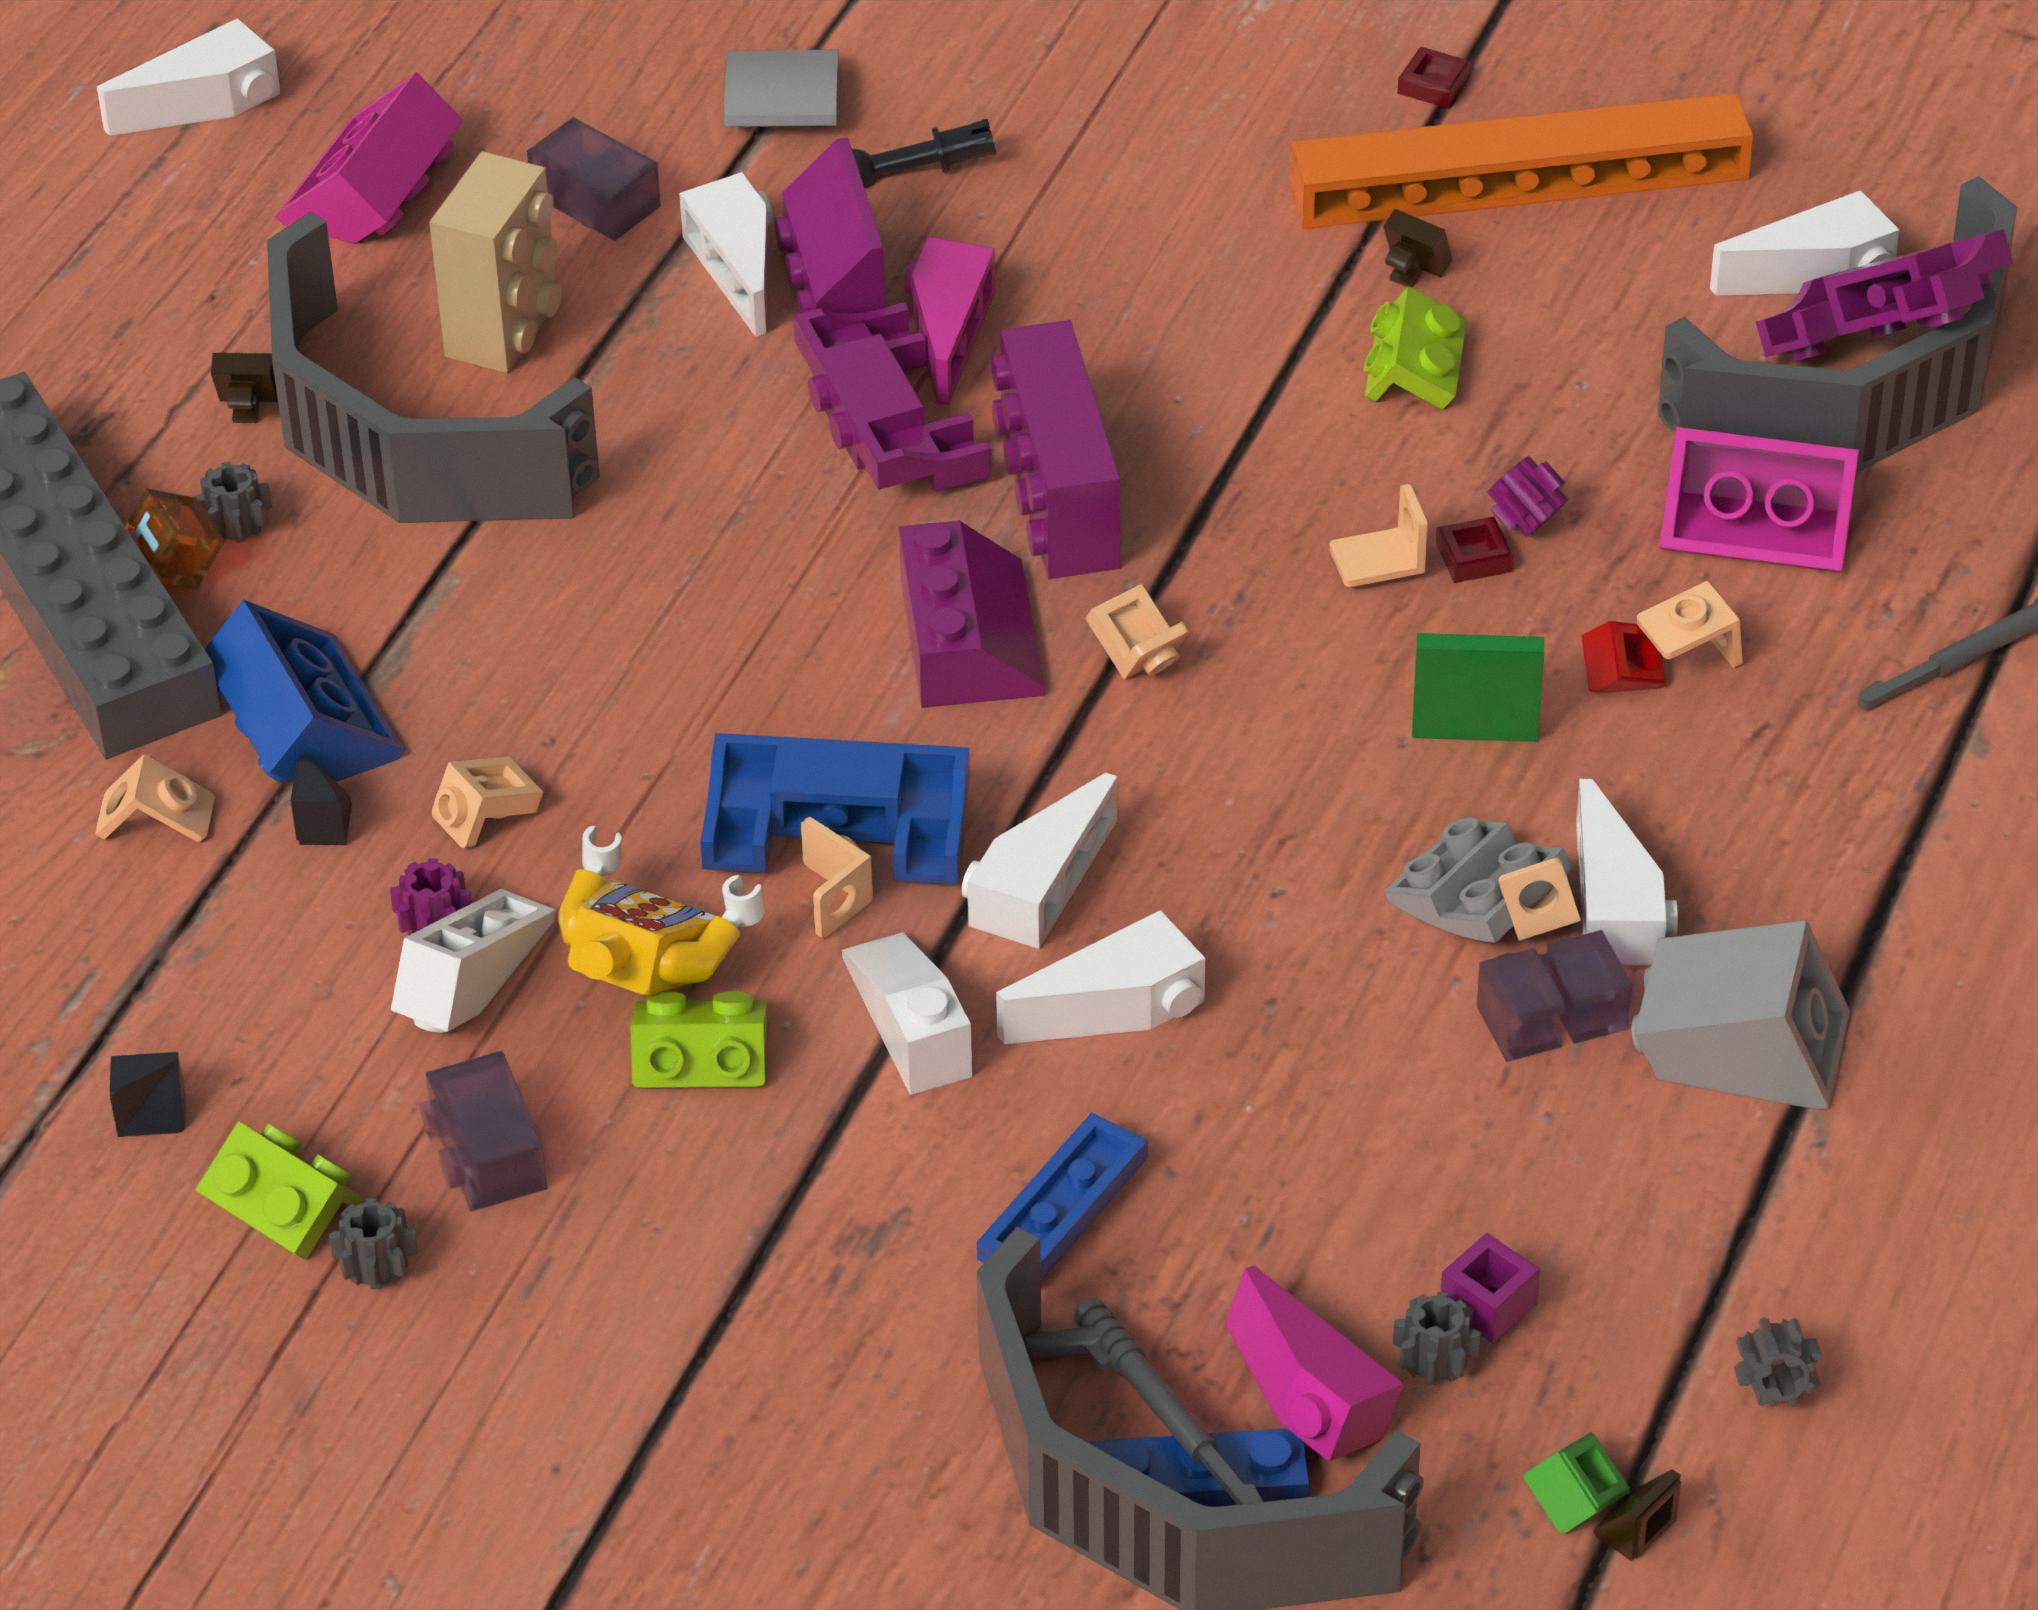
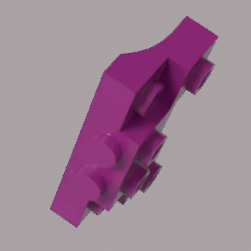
M2004 229L1803 282L1799 294L1788 308L1774 316L1756 321L1765 357L1789 351L1791 360L1794 362L1825 353L1826 349L1823 341L1870 328L1872 338L1904 330L1907 328L1905 322L1912 320L1917 321L1918 327L1929 325L1930 328L1964 318L1963 306L1985 299L1981 286L1993 282L1990 271L2013 264Z
M905 302L862 313L844 314L818 308L793 315L795 343L814 377L808 379L809 393L814 408L817 412H826L829 418L831 435L836 447L839 450L846 448L858 470L867 469L878 490L927 477L933 489L937 492L991 477V448L987 441L975 443L973 419L969 412L924 425L923 405L904 372L926 366V339L922 332L911 334L909 331V309Z

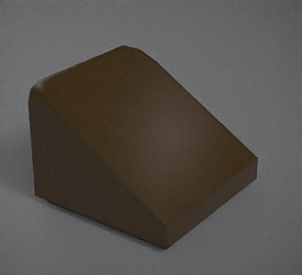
M1671 1469L1636 1488L1594 1528V1535L1630 1561L1635 1558L1637 1559L1677 1520L1681 1475Z

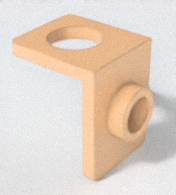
M1411 484L1400 486L1398 528L1335 539L1330 542L1331 556L1345 586L1354 587L1425 573L1427 519Z
M1708 580L1637 615L1638 626L1666 659H1672L1711 640L1733 668L1743 664L1740 619Z
M143 754L105 792L95 835L106 839L136 809H139L192 840L201 842L208 834L215 796L211 791L191 781L184 775ZM125 793V795H124V797H123L121 803H120L119 806L116 808V806H117V804H118L120 798H121L122 795Z
M808 817L801 822L803 862L808 868L828 880L813 895L815 934L822 939H826L873 901L871 856L862 851L849 837L838 835L812 817ZM842 889L848 893V896L842 906L830 914L831 904L835 896Z
M1552 858L1499 877L1500 888L1519 941L1581 921L1567 875L1559 858ZM1535 881L1551 883L1554 887L1532 909L1525 907L1519 901L1521 891L1528 884Z

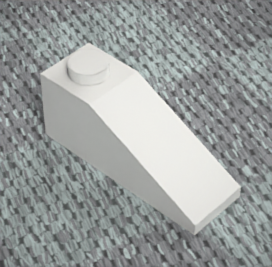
M239 19L228 22L97 86L103 128L110 136L235 117L281 94L275 50Z
M742 172L679 193L682 236L755 337L766 334L769 267L768 224L773 222V212L766 194L763 191L757 192Z
M1860 190L1714 244L1710 290L1716 296L1799 294L1803 282L1896 257L1900 230Z
M1104 773L995 838L981 861L974 860L971 862L962 883V896L968 898L969 927L1040 949L1117 822V776Z
M1580 779L1576 836L1584 964L1652 965L1658 939L1677 936V901L1665 900L1663 872L1594 780Z
M499 889L405 937L391 1010L414 1019V1024L423 1030L438 1033L448 1032L478 1016L555 920L556 909Z
M1159 910L997 991V1037L1004 1044L1151 1030L1173 1018L1187 1015L1196 1006L1205 1002V957L1166 915Z
M904 932L842 950L843 961L910 1095L972 1077L971 1023L948 978Z

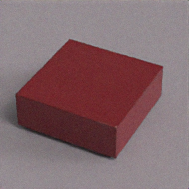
M1420 47L1398 78L1397 94L1449 109L1471 77V61Z
M1494 516L1436 527V545L1454 583L1512 572L1513 555Z

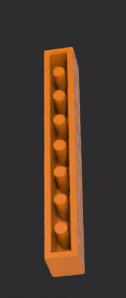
M1728 93L1291 141L1290 188L1302 229L1388 220L1394 209L1416 217L1749 180L1753 133L1738 94Z

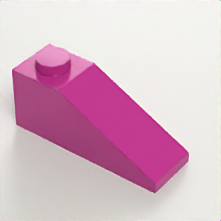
M927 237L919 258H911L907 265L904 289L906 293L912 294L913 319L917 333L922 332L926 339V365L937 403L949 405L996 293L995 248Z
M1253 1265L1245 1268L1225 1325L1278 1421L1328 1462L1382 1440L1404 1383Z

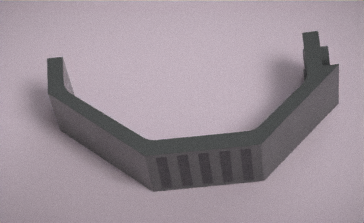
M1980 176L1961 184L1953 242L2004 229L2011 252L2018 207ZM2009 265L1990 271L1993 282L1981 286L1985 299L1972 303L1971 309L1964 314V318L1946 323L1852 369L1841 370L1742 361L1728 355L1687 318L1683 317L1667 325L1665 329L1657 416L1672 431H1675L1676 427L1856 449L1859 450L1857 472L1979 411L2004 300Z
M309 212L267 240L272 362L284 446L287 450L399 523L574 518L572 496L588 488L593 481L600 477L592 387L574 377L524 413L512 417H400L311 361L299 351L301 337L308 330L338 311L326 221Z
M1017 1226L977 1270L979 1361L1030 1526L1179 1610H1263L1401 1592L1403 1557L1413 1547L1421 1528V1522L1416 1519L1417 1499L1424 1483L1423 1477L1419 1475L1421 1443L1396 1430L1348 1488L1336 1494L1222 1507H1209L1198 1504L1062 1429L1050 1418L1025 1347V1335L1037 1333L1042 1327L1040 1238Z

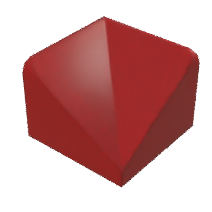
M1608 621L1581 635L1590 692L1610 693L1657 689L1666 686L1662 654L1638 624Z

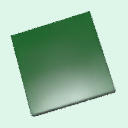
M1417 633L1412 738L1538 742L1544 664V637Z

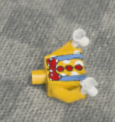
M592 825L584 831L582 837V864L584 869L575 871L561 904L558 917L563 942L570 947L568 966L572 970L583 973L591 979L603 980L641 995H655L692 983H701L709 979L740 937L738 927L751 926L761 921L765 914L761 884H757L750 894L744 896L743 878L740 875L730 877L723 884L722 892L726 912L722 917L706 913L614 879L606 882L602 876L610 875L620 867L621 834L617 832L614 842L608 847L595 846L597 826Z

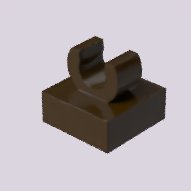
M1394 209L1383 226L1390 249L1385 263L1395 268L1389 276L1390 280L1405 287H1412L1418 280L1422 270L1441 278L1452 262L1445 229Z
M213 353L211 376L219 401H226L228 408L233 409V423H257L259 402H278L272 353Z

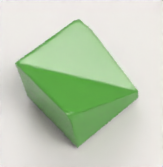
M1592 1432L1556 1452L1522 1475L1547 1516L1561 1534L1567 1533L1631 1492L1618 1469Z

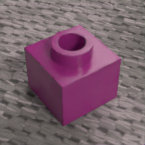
M1486 1233L1442 1271L1441 1292L1448 1293V1298L1455 1302L1461 1299L1467 1308L1471 1307L1474 1310L1472 1329L1481 1332V1336L1493 1344L1537 1305L1540 1269Z

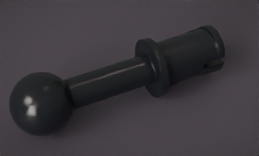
M982 119V121L938 132L937 127L931 128L933 140L870 155L861 149H852L864 188L866 189L873 185L876 177L940 162L942 172L948 171L947 165L977 157L995 155L996 149L988 119Z

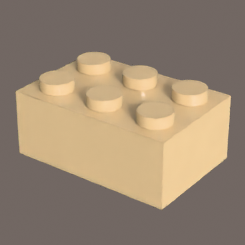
M481 151L429 222L445 357L508 374L521 354H526L530 351L535 341L536 333L547 317L551 318L556 314L561 301L562 289L560 284L556 283L555 260L558 247L557 241L552 238L550 217L553 210V197L548 193L546 167Z

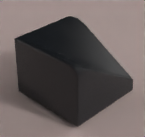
M300 755V759H297L290 800L296 840H299L300 845H346L352 808L350 796L310 755Z
M178 1052L111 1056L109 1091L117 1136L126 1137L182 1132L185 1129L186 1092Z

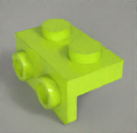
M1410 286L1393 303L1385 302L1376 312L1370 326V332L1374 334L1373 347L1364 363V371L1368 373L1365 396L1376 402L1394 383L1443 410L1456 396L1467 318L1456 313L1450 306L1439 303Z
M728 991L715 994L713 1000H686V996L682 993L662 992L647 996V1001H636L630 1023L632 1084L637 1088L762 1086L765 1083L766 1077L765 1041L768 1029V1000H752V995L749 993Z
M240 1121L233 1128L195 1189L206 1198L305 1260L309 1257L342 1202L349 1206L352 1203L357 1206L365 1200L364 1197L346 1187L352 1176L346 1170L317 1154L312 1164L306 1162L296 1155L302 1143L270 1123H267L262 1133H259Z

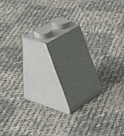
M1807 920L1658 939L1652 965L1647 967L1644 973L1645 992L1640 1012L1633 1017L1631 1026L1634 1046L1638 1053L1645 1055L1657 1080L1816 1110L1829 1108L1850 1010Z

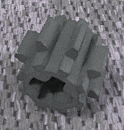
M230 462L221 463V467L215 470L210 468L205 473L206 478L200 479L202 494L194 496L198 521L208 520L210 534L216 535L217 539L225 541V539L236 540V543L243 542L246 537L252 534L256 536L261 531V527L266 525L264 511L272 508L269 484H259L256 470L250 469V466L245 463L231 465Z
M366 1198V1203L357 1206L352 1203L341 1212L342 1220H339V1231L329 1233L332 1258L340 1260L342 1278L345 1280L350 1279L357 1286L362 1282L370 1285L371 1289H381V1284L390 1281L395 1284L406 1275L405 1267H408V1256L418 1254L415 1229L407 1227L405 1210L402 1207L397 1209V1206L390 1201L385 1205L377 1202L376 1198Z
M1437 1292V1296L1427 1298L1422 1294L1410 1300L1406 1319H1396L1394 1321L1393 1345L1401 1348L1400 1367L1407 1369L1412 1377L1418 1374L1425 1378L1426 1384L1436 1385V1381L1445 1379L1452 1382L1457 1378L1463 1377L1467 1359L1479 1357L1481 1332L1472 1329L1474 1310L1471 1307L1467 1308L1461 1299L1455 1302L1448 1298V1293Z
M1761 1318L1758 1322L1759 1328L1753 1333L1747 1331L1744 1337H1738L1736 1340L1740 1356L1744 1360L1734 1366L1740 1386L1752 1385L1758 1405L1764 1406L1766 1403L1773 1406L1775 1401H1786L1788 1406H1796L1798 1396L1804 1391L1810 1393L1813 1387H1819L1820 1385L1816 1369L1813 1366V1363L1823 1358L1817 1339L1809 1338L1804 1340L1799 1322L1795 1318L1790 1321L1783 1319L1781 1324L1770 1323L1769 1319ZM1779 1359H1784L1783 1363L1778 1365H1772V1362Z

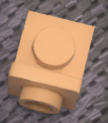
M510 757L448 762L432 808V816L461 848L474 847L485 818L502 819L511 815L536 813L543 791Z

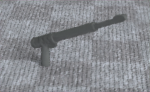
M2038 598L2035 599L2033 604L1930 655L1928 661L1885 683L1875 681L1860 692L1858 706L1861 709L1869 710L1935 676L1943 677L2038 629Z
M1091 1298L1085 1300L1077 1307L1074 1320L1079 1328L1025 1335L1026 1350L1030 1362L1089 1355L1102 1372L1113 1368L1117 1374L1124 1376L1191 1458L1195 1462L1203 1463L1237 1505L1263 1502L1255 1486L1252 1484L1245 1485L1219 1455L1214 1439L1147 1361L1144 1350L1135 1342L1134 1338L1126 1331L1103 1301Z

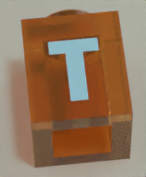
M149 488L145 489L125 525L160 582L188 588H199L225 542L197 498Z

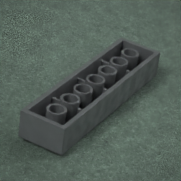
M26 372L0 379V589L104 758L107 760L220 717L221 709L213 662Z

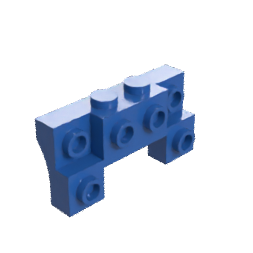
M716 733L711 756L707 806L700 840L702 869L766 873L772 836L802 838L801 822L808 817H812L836 834L847 836L853 841L894 843L893 870L895 881L958 884L964 843V815L970 778L969 747Z

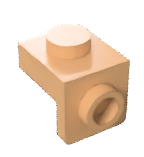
M1142 584L1092 608L1085 618L1124 680L1143 670L1146 671L1148 676H1152L1171 666L1179 659L1180 655L1177 650L1190 633L1184 622L1169 627Z

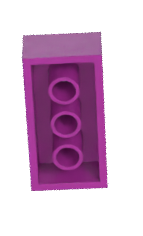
M1071 320L1000 329V354L991 356L994 386L996 391H1001V399L992 401L993 422L997 436L1007 435V439L1003 441V449L1008 475L1018 474L1019 479L1015 480V494L1019 514L1021 516L1030 514L1031 520H1027V537L1031 555L1042 556L1048 579L1120 569V477Z

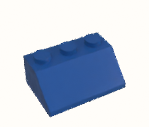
M242 600L204 650L213 662L218 693L227 700L236 716L235 725L250 739L257 751L259 766L274 780L280 783L294 782L297 759H300V755H310L338 782L396 761L405 752L401 742L333 633Z

